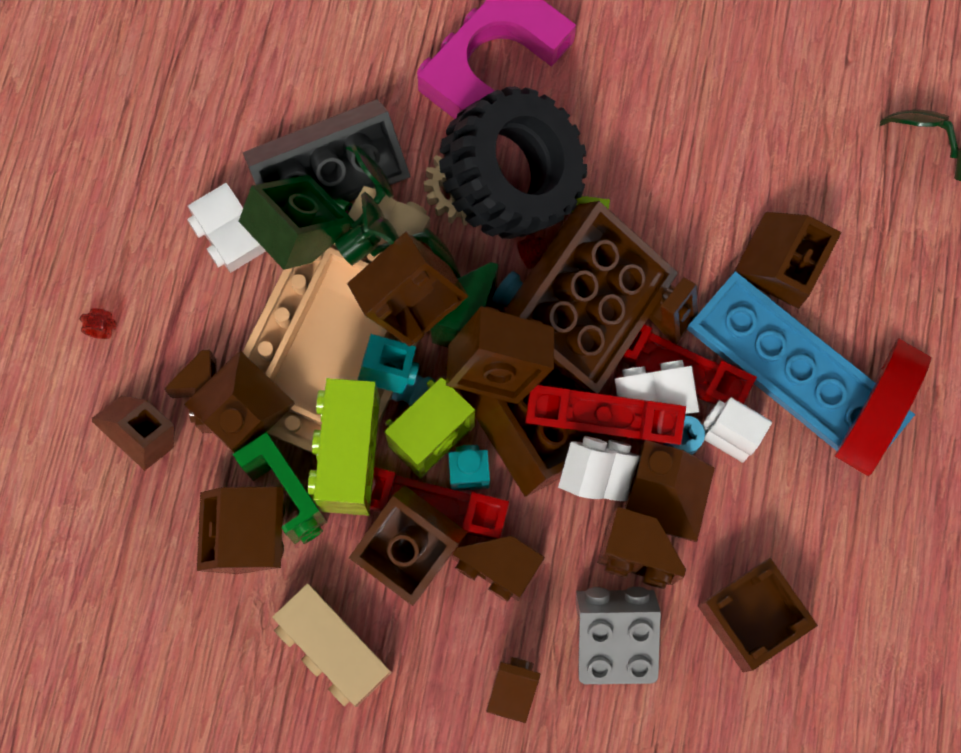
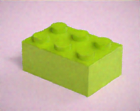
M326 378L325 390L318 391L316 411L317 414H321L322 424L321 430H314L312 453L317 454V470H310L308 494L312 495L313 501H315L322 512L370 516L380 410V397L376 382Z

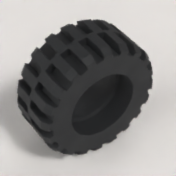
M514 86L506 87L501 91L496 90L457 114V118L452 120L446 129L447 137L443 138L441 142L440 153L445 155L444 158L439 160L440 173H445L446 181L442 183L446 193L450 192L455 200L452 202V205L457 212L463 211L467 215L465 221L473 227L481 225V231L492 237L498 234L502 239H513L518 236L524 237L564 220L565 215L570 214L577 206L576 199L582 197L585 184L581 181L587 178V164H583L586 149L585 145H581L578 135H580L577 126L571 125L568 120L570 115L564 108L558 109L554 106L556 101L545 94L538 97L539 92L534 89L525 87L521 90ZM498 134L515 142L527 158L531 172V182L527 194L513 187L499 168L496 158Z

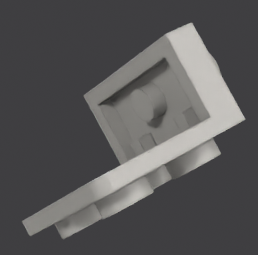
M593 587L586 591H576V609L579 621V681L583 684H651L656 682L659 672L661 611L655 591L647 590L643 587H630L626 590L608 591L601 587Z

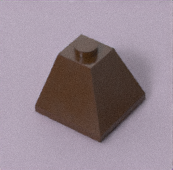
M240 350L184 405L228 449L235 453L266 433L295 405V402Z
M645 440L639 450L638 455L640 458L625 509L657 518L667 535L697 542L715 468L684 450Z

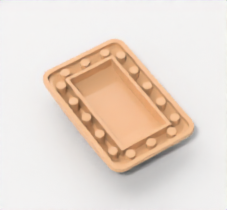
M381 238V241L378 242L377 245H382L388 242ZM334 243L313 263L283 270L243 350V353L295 402V405L267 431L268 435L312 453L314 430H321L322 424L321 414H317L316 411L317 395L319 390H325L326 378L357 380L371 334L402 342L364 315L347 285L352 278L377 256L373 257L371 254H368L352 266L344 259ZM377 387L380 397L379 425L393 392Z

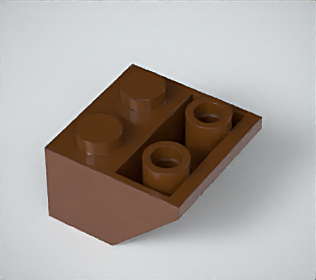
M765 212L734 272L736 271L756 288L799 309L810 296L842 232L808 215Z
M220 487L200 492L197 571L244 574L281 568V558L284 553L281 528L285 514V503L283 501L284 487Z
M617 507L609 518L597 562L606 565L604 571L620 577H628V573L643 576L644 584L665 589L666 585H673L684 578L686 568L658 519Z

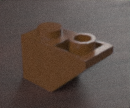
M120 396L92 417V422L144 471L174 448V424L147 400Z
M513 536L458 547L452 554L453 560L458 562L455 569L474 581L477 576H480L491 583L488 590L506 602L511 597L519 601L545 559L543 555Z
M510 657L508 664L500 662L488 702L487 713L526 723L541 673L532 671L534 663Z

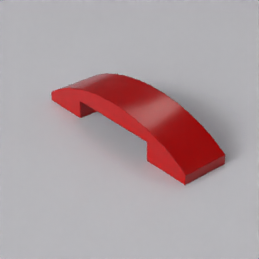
M645 324L621 359L634 368L645 366L646 373L661 371V363L683 360L684 367L692 366L697 398L715 405L719 400L726 403L730 397L744 404L757 378L724 361H721L719 365L652 333L653 328Z
M900 338L896 340L881 368L883 371L858 418L850 426L835 454L836 458L868 477L872 474L912 406L924 381L932 357Z
M537 385L529 393L525 423L681 445L686 406Z
M374 467L370 509L382 512L391 497L405 485L467 531V534L489 539H499L501 537L509 501L471 492V494L401 477L396 475V472Z

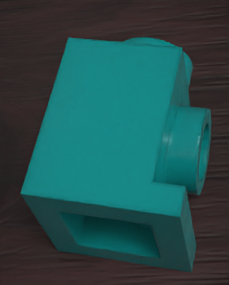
M371 334L357 380L376 382L378 388L403 394L406 384L413 386L417 376L419 363L413 362L416 346H408L399 341Z
M463 445L456 447V452H448L451 489L457 491L489 489L488 450H479L478 445Z

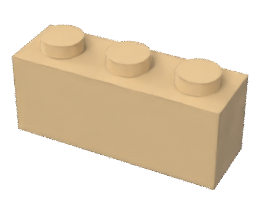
M308 583L272 617L279 624L274 629L275 633L289 647L296 643L306 655L301 659L302 662L315 676L318 677L323 672L333 684L328 690L343 706L351 702L355 707H358L392 674L385 664Z

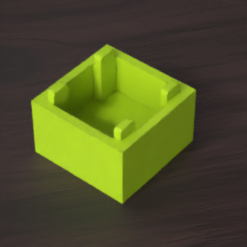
M442 377L437 382L430 379L426 383L429 389L395 422L390 418L385 422L388 427L384 431L388 447L420 479L475 427V409L453 387L446 386V381Z

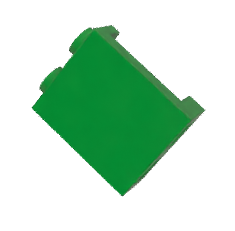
M267 432L232 454L252 481H255L271 469L273 470L300 511L298 516L281 527L294 544L300 540L303 544H306L323 532L321 526L326 524L327 521Z

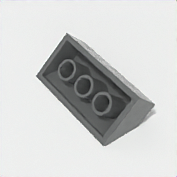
M378 99L242 152L255 185L310 175L333 200L340 198L350 202L357 199L363 186L370 188L375 186L361 168L355 154L345 149L350 144L360 147L380 166L390 185L411 177L389 113Z

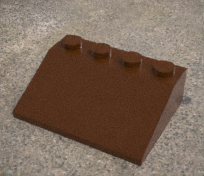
M600 201L578 204L503 313L527 320L534 319L554 327V369L589 392L598 394L678 272Z
M553 369L538 384L589 392L556 369ZM459 389L463 398L475 409L476 419L524 497L561 479L572 441L583 442L584 436L600 439L608 444L609 440L623 442L628 438L525 423L529 394L519 404Z

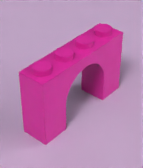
M486 0L479 9L473 8L467 14L463 26L456 34L452 32L444 39L440 51L433 58L428 57L420 65L417 71L418 91L452 118L456 119L457 114L463 109L494 92L492 88L476 77L468 64L471 54L477 47L494 39L513 40L525 46L552 67L574 43L576 24L544 0Z

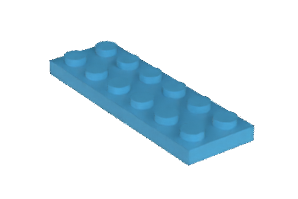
M736 271L687 327L690 333L727 363L756 376L754 385L836 451L840 447L850 426L858 418L876 384ZM908 411L890 445L915 416L912 411Z

